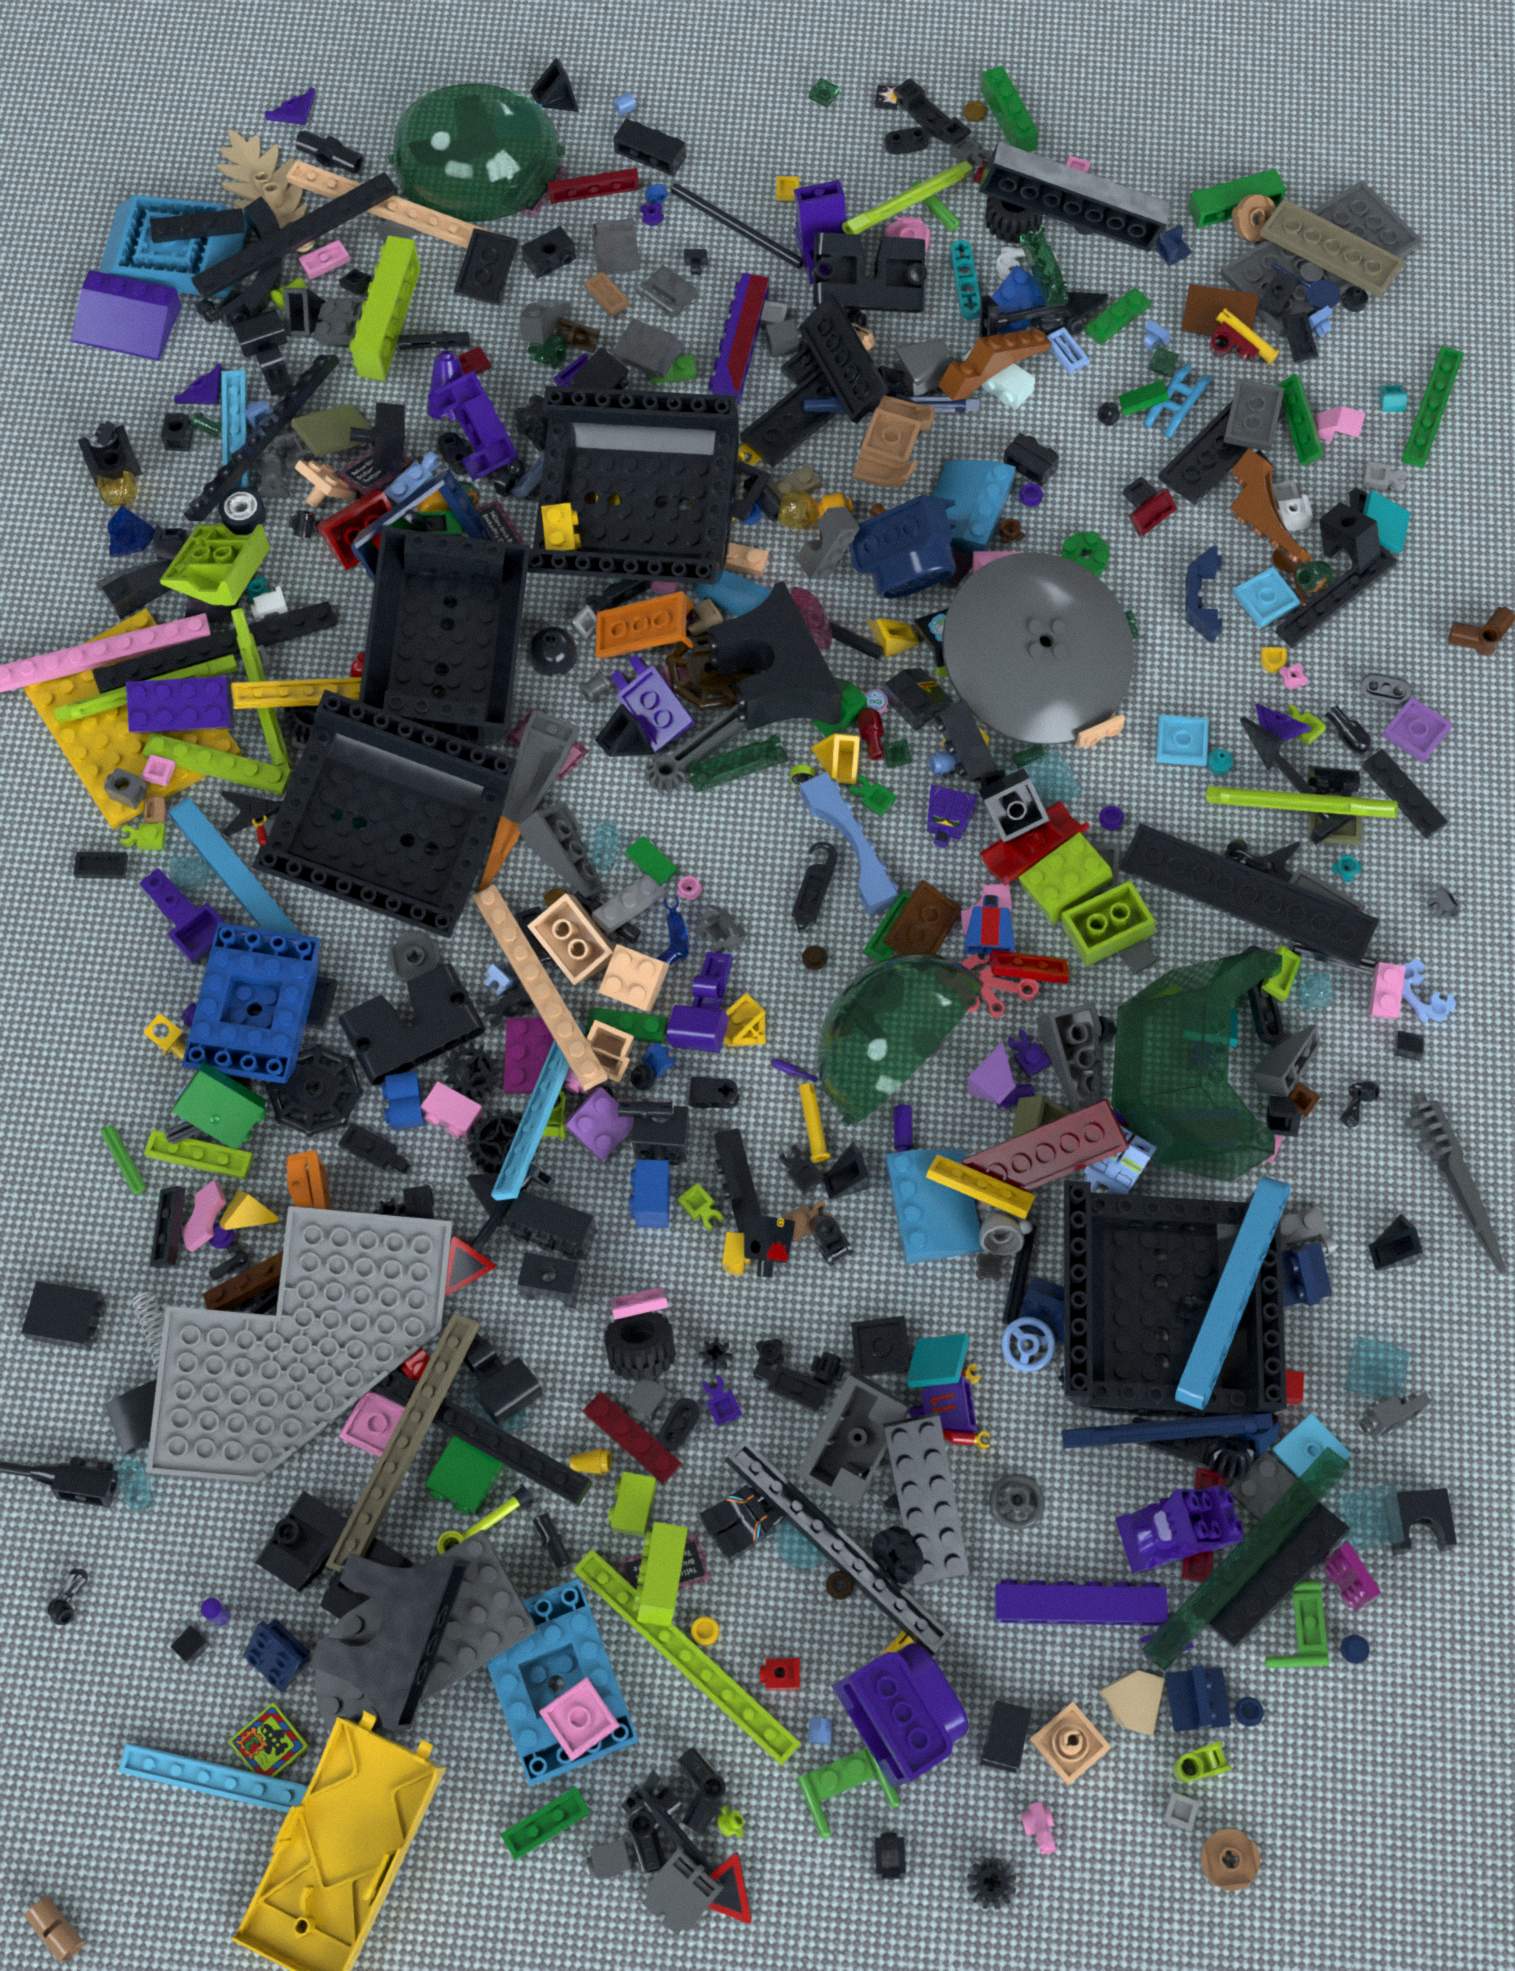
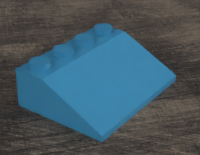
M946 460L932 496L955 500L956 505L946 509L948 519L955 520L956 527L951 530V548L973 555V551H988L1012 489L1016 467L994 460Z
M909 1150L886 1154L885 1165L905 1265L985 1251L979 1244L980 1225L974 1198L926 1178L928 1169L937 1154L961 1164V1160L965 1158L964 1150Z

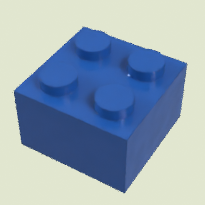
M636 1160V1169H631L630 1175L632 1193H635L630 1194L629 1198L631 1219H636L637 1227L669 1228L671 1189L668 1160Z

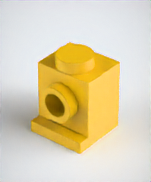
M726 1232L722 1260L723 1270H727V1273L732 1275H743L745 1264L751 1263L750 1259L744 1257V1234Z

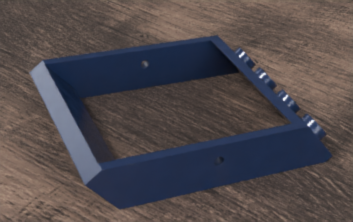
M450 469L438 474L358 533L350 547L354 556L360 560L366 569L368 577L374 582L379 550L371 538L382 531V526H389L438 489L469 538L495 541Z

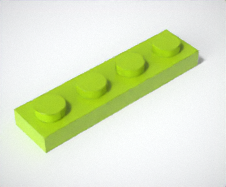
M152 1130L144 1152L147 1158L245 1181L254 1158L253 1153L234 1150L229 1147L190 1138L171 1144L168 1142L165 1132Z

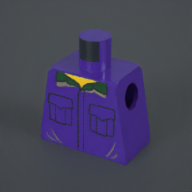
M931 785L927 832L935 834L934 845L945 848L948 847L950 838L959 840L963 837L976 810L977 795Z

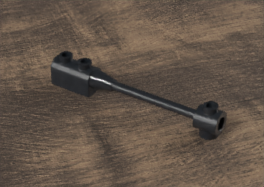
M71 1457L69 1463L62 1462L60 1464L33 1466L0 1461V1473L30 1477L33 1480L50 1485L57 1500L110 1508L118 1482V1473L113 1470L114 1466L105 1461H98L96 1467L86 1466L87 1461L79 1457Z

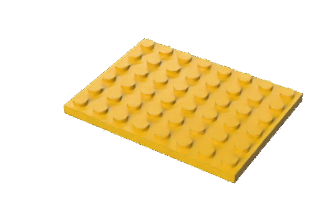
M144 609L83 644L157 626L148 610ZM110 665L22 687L112 830L144 813V798L165 797L166 800L208 776L175 767L167 787L144 781L148 791L136 810L109 798L104 789L106 778L114 772L116 767L142 778L143 771L149 760L145 759L142 753L151 733L134 734L129 732L127 704L60 724L54 713L56 708L99 695L100 693L92 671ZM227 729L155 733L237 756H243ZM128 785L121 787L120 790L127 788Z

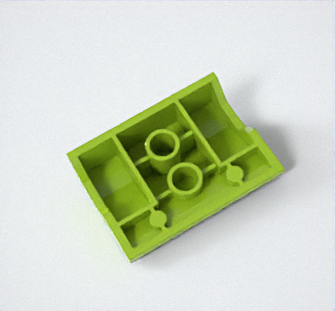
M197 524L160 579L161 584L212 605H235L270 550L263 525L258 524L251 535H235L223 524Z

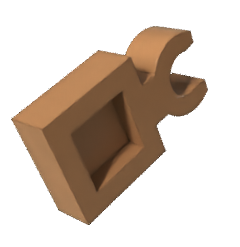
M824 1201L817 1202L810 1211H808L806 1205H803L781 1216L782 1219L795 1221L793 1242L811 1234L809 1222L811 1218L819 1214L818 1211L821 1208L825 1207ZM824 1219L820 1223H826L828 1221Z

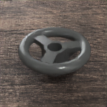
M1012 1474L1001 1478L995 1483L990 1492L989 1506L992 1515L1001 1525L1010 1529L1021 1530L1031 1527L1040 1519L1044 1511L1045 1500L1041 1488L1033 1479L1020 1474ZM1012 1483V1489L1007 1494V1502L998 1507L997 1499L999 1492L1004 1486ZM1020 1483L1027 1485L1034 1492L1036 1507L1029 1504V1494L1025 1489L1021 1488ZM1012 1498H1021L1022 1504H1014ZM1011 1510H1023L1031 1516L1023 1521H1012L1003 1515Z

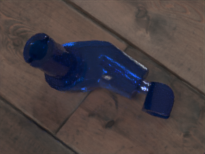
M675 895L674 907L667 905L666 898L663 900L664 908L669 910V913L666 914L670 944L669 948L656 958L669 963V967L679 959L685 960L689 955L687 928L682 912L676 910L679 906V899Z

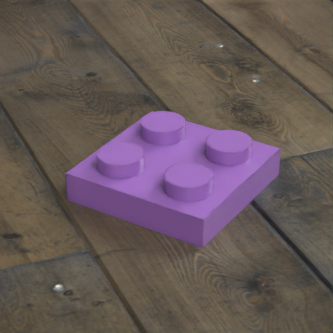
M1411 697L1384 730L1382 736L1424 763L1451 730L1453 723Z
M597 1087L563 1125L599 1161H603L632 1130L633 1118L618 1117V1103L602 1087Z

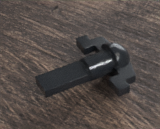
M231 1244L227 1246L228 1253L234 1252L236 1256L210 1270L209 1275L214 1281L240 1265L242 1269L238 1271L239 1274L250 1269L248 1254L237 1244L233 1247Z

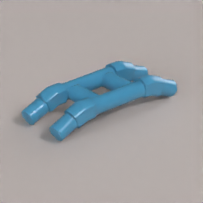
M1185 364L1182 368H1179L1166 387L1169 400L1152 406L1143 425L1151 428L1164 407L1175 413L1163 433L1165 437L1171 439L1198 397L1212 382V377L1206 374L1192 389L1182 383L1191 372V365ZM1175 391L1187 396L1182 405L1170 400Z

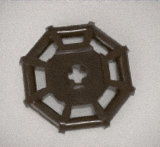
M687 634L686 636L693 642V647L690 648L681 642L665 660L670 675L671 688L675 694L680 695L698 707L699 711L722 707L733 708L737 705L736 694H738V687L732 692L730 689L731 684L734 681L741 682L753 675L752 669L746 668L742 669V672L720 675L716 666L712 667L709 661L708 652H711L710 647H699V645L708 644L710 634L695 636ZM688 649L693 652L691 657L687 659L682 657ZM707 666H711L713 670L717 671L714 674H710L705 670H707ZM678 668H685L686 677L680 680ZM691 685L695 692L701 693V697L688 690L687 687ZM722 693L724 696L723 698L707 699L708 694Z

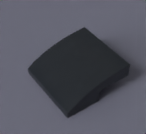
M157 1379L134 1388L105 1404L123 1453L130 1454L150 1442Z

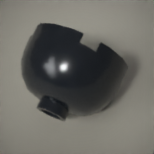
M556 626L540 629L533 635L529 643V658L532 667L538 673L548 677H553V674L559 673L563 675L570 671L577 661V646L572 635Z

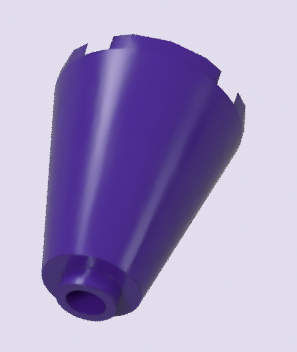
M440 351L439 355L435 356L429 394L464 376L459 357L453 351ZM428 398L426 409L430 417L442 420L441 416H449V420H457L453 410L438 417Z

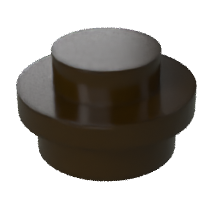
M810 946L802 954L803 965L809 970H820L827 963V953L820 946Z

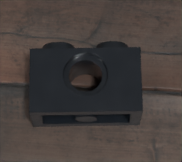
M561 226L521 246L523 261L537 279L544 275H549L552 271L568 265L576 259L575 245Z

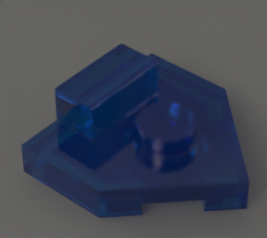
M121 505L108 522V533L110 534L109 555L114 558L144 551L152 541L155 529Z

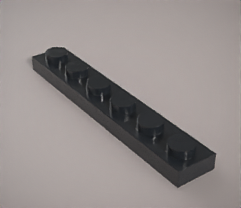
M1380 545L1381 557L1361 574L1353 571V568L1348 570L1310 600L1306 606L1300 608L1276 628L1275 633L1291 648L1295 647L1397 565L1398 560Z

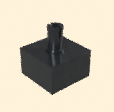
M376 402L374 426H372V429L350 427V442L371 443L372 470L401 473L405 442V405Z
M1024 768L978 790L1003 842L1049 821L1032 781Z

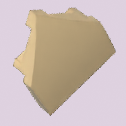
M1134 1670L1133 1672L1123 1674V1677L1098 1690L1102 1699H1106L1114 1715L1113 1720L1115 1724H1121L1123 1728L1147 1736H1153L1165 1678Z

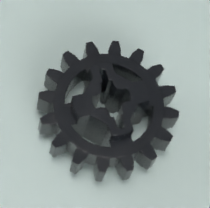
M473 1042L469 1044L468 1049L463 1044L458 1047V1052L453 1049L449 1054L451 1058H446L444 1062L449 1067L443 1070V1074L449 1075L445 1080V1084L452 1083V1090H459L463 1096L469 1094L470 1100H473L476 1094L483 1098L485 1091L491 1093L494 1089L493 1085L499 1082V1078L496 1075H499L501 1072L500 1068L494 1067L499 1061L498 1058H490L493 1051L489 1050L485 1053L483 1051L484 1045L482 1044L476 1049ZM472 1056V1058H469L467 1060L463 1059L462 1057ZM473 1063H474V1064H475V1066H474V1068H473V1069H474V1075H472L471 1078L469 1079V1075H470V1073H469V1072H470V1069H469V1068H471L472 1065H473ZM475 1083L482 1084L480 1086L471 1087V1085Z

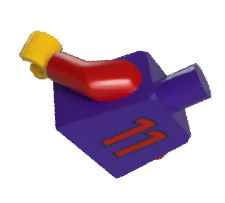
M971 1364L965 1371L962 1369L959 1383L934 1385L923 1389L921 1392L923 1405L910 1407V1417L938 1412L945 1441L956 1445L972 1446L975 1444L981 1450L988 1448L990 1445L982 1444L980 1436L989 1437L991 1436L990 1433L987 1431H982L978 1435L973 1433L978 1431L971 1384L978 1383L982 1376H972L970 1371H976L978 1365Z

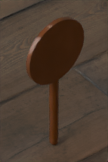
M1283 547L1280 550L1275 549L1272 556L1274 565L1280 570L1292 572L1301 605L1303 607L1306 606L1297 571L1302 570L1307 565L1301 560L1297 563L1292 561L1285 555L1287 550Z

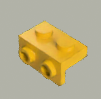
M570 503L541 506L546 550L577 551V548H581L580 535L575 534L574 525H579L577 510L573 511Z

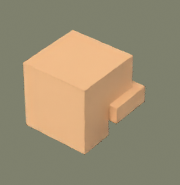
M595 1020L587 1036V1042L606 1072L608 1080L620 1084L630 1062L628 1055L634 1044V1036Z

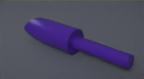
M775 1058L771 1060V1065L782 1072L792 1076L797 1074L814 1082L818 1080V1077L798 1070V1066Z

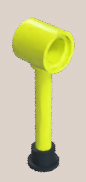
M520 1484L521 1488L512 1494L513 1497L463 1534L456 1531L443 1533L437 1542L439 1554L445 1553L446 1546L449 1543H461L480 1530L486 1531L520 1506L522 1508L529 1502L534 1503L535 1501L523 1484Z

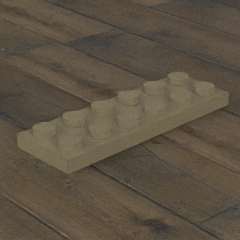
M1286 199L1282 200L1262 227L1259 235L1379 298L1386 292L1405 263V260Z

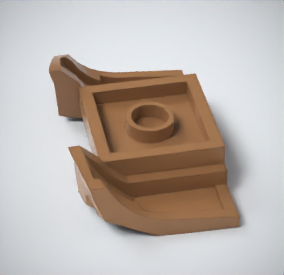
M884 396L873 414L860 448L858 462L852 478L879 487H902L907 479L911 477L918 464L915 461H908L919 431H929L931 423L934 421L935 407Z

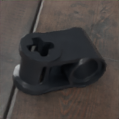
M692 1077L690 1079L688 1105L693 1108L732 1109L739 1103L740 1097L737 1085L730 1079ZM726 1091H731V1093L728 1094V1097H723V1095L726 1094Z
M818 1214L811 1218L809 1222L810 1232L829 1267H832L835 1261L847 1254L849 1256L854 1254L849 1241L833 1217ZM826 1219L829 1223V1229L826 1233L821 1234L818 1230V1225L822 1220Z

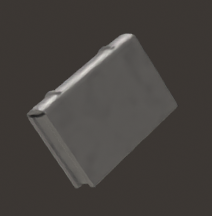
M634 218L594 223L592 226V241L594 243L597 272L603 271L606 275L639 271Z
M632 318L612 355L626 366L629 365L648 373L650 376L664 379L684 342L678 340L674 334Z

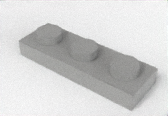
M646 875L593 911L591 918L607 934H610L664 897L665 890L649 875Z

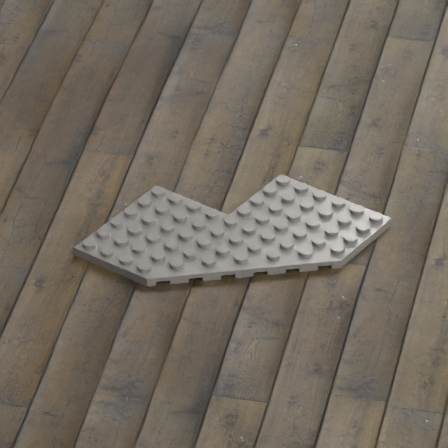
M288 1206L276 1316L166 1306L146 1473L245 1482H259L442 1330L453 1221Z

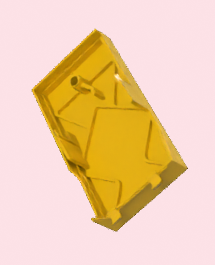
M366 1711L363 1712L360 1723L346 1716H337L311 1783L301 1803L291 1806L271 1848V1852L274 1855L236 1935L231 1939L290 1971H352L447 1768L428 1758L433 1748L432 1744L421 1739L417 1751H414L372 1730L376 1716Z

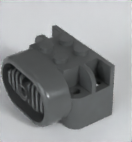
M857 1372L849 1374L803 1460L797 1475L856 1508L870 1484L876 1478L879 1479L881 1475L883 1476L890 1463L882 1424L905 1419L909 1407L906 1406L903 1400L893 1395L891 1391Z

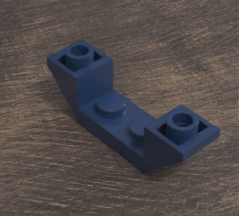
M1218 546L1210 547L1188 565L1185 577V621L1210 643H1215L1217 633L1221 634L1222 619H1218V609L1202 608V597H1198V590L1202 589V579H1214L1216 571L1221 570L1222 556L1218 555Z

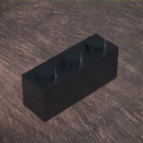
M627 118L613 137L615 153L673 177L686 159V144L684 141Z
M958 699L933 712L935 717L933 720L934 726L939 733L942 732L946 740L944 747L950 756L953 755L956 761L954 768L960 778L972 781L997 768L965 699Z

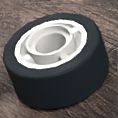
M238 487L232 489L219 502L218 511L222 522L234 534H251L258 524L263 525L266 520V509L262 498L255 490L250 488Z

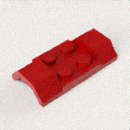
M1059 800L1045 809L1049 821L1006 842L1000 839L980 852L979 855L990 874L1006 886L1079 832L1081 834L1085 833L1090 828V824L1087 821L1082 825L1070 816L1064 804Z

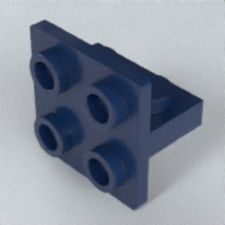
M1320 1243L1281 1251L1283 1307L1299 1303L1312 1306L1320 1304V1298L1332 1295Z
M1033 1277L1018 1319L1034 1317L1042 1320L1053 1331L1056 1342L1063 1345L1064 1287ZM1024 1325L1019 1327L1041 1337L1045 1336L1044 1332L1036 1326Z
M276 1618L268 1624L264 1621L257 1624L243 1654L248 1663L255 1667L267 1679L269 1684L276 1687L281 1693L287 1690L292 1678L310 1665L311 1662L309 1658L310 1651Z
M1204 1665L1192 1666L1188 1671L1168 1672L1165 1675L1172 1726L1175 1732L1222 1728L1231 1725L1222 1668L1204 1669Z

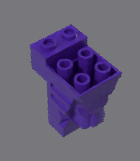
M839 179L794 189L796 226L793 229V233L804 261V270L810 284H813L811 271L814 266V234H846L842 229V224L846 222L845 194ZM819 266L820 273L827 276L829 274L827 267Z
M1212 1486L1207 1489H1176L1170 1494L1169 1498H1162L1159 1503H1151L1146 1508L1115 1518L1132 1573H1146L1200 1552H1215L1243 1542V1526L1239 1518L1236 1517L1233 1508L1234 1499L1231 1492L1227 1490V1487Z

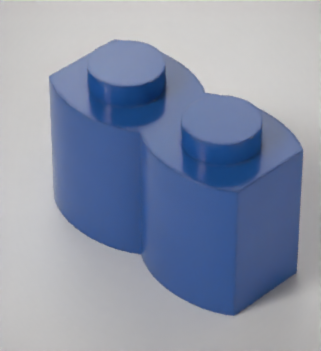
M417 1071L385 1076L386 1084H382L381 1087L383 1099H388V1108H384L386 1124H391L393 1131L425 1126L424 1114L421 1109L420 1080Z

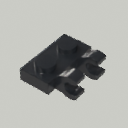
M1308 766V785L1316 788L1315 793L1317 795H1326V789L1328 788L1341 791V797H1351L1352 792H1359V771Z

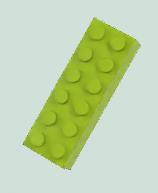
M388 236L386 243L381 246L380 262L375 265V277L373 282L369 283L368 298L362 304L361 320H357L356 335L354 339H351L349 346L350 353L353 354V365L357 369L358 377L386 381L398 338L421 271L415 240Z

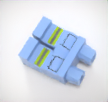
M1120 1125L1128 1142L1133 1133ZM1136 1135L1122 1158L1120 1157L1122 1152L1087 1166L1084 1170V1173H1086L1084 1182H1091V1189L1096 1190L1101 1182L1109 1187L1106 1193L1127 1195L1157 1147ZM1137 1146L1143 1147L1146 1150V1152L1138 1148Z

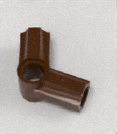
M1498 607L1483 627L1453 622L1448 642L1453 645L1473 648L1483 656L1491 655L1514 623L1515 615L1507 607Z

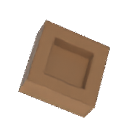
M165 797L144 798V823H164L167 813Z

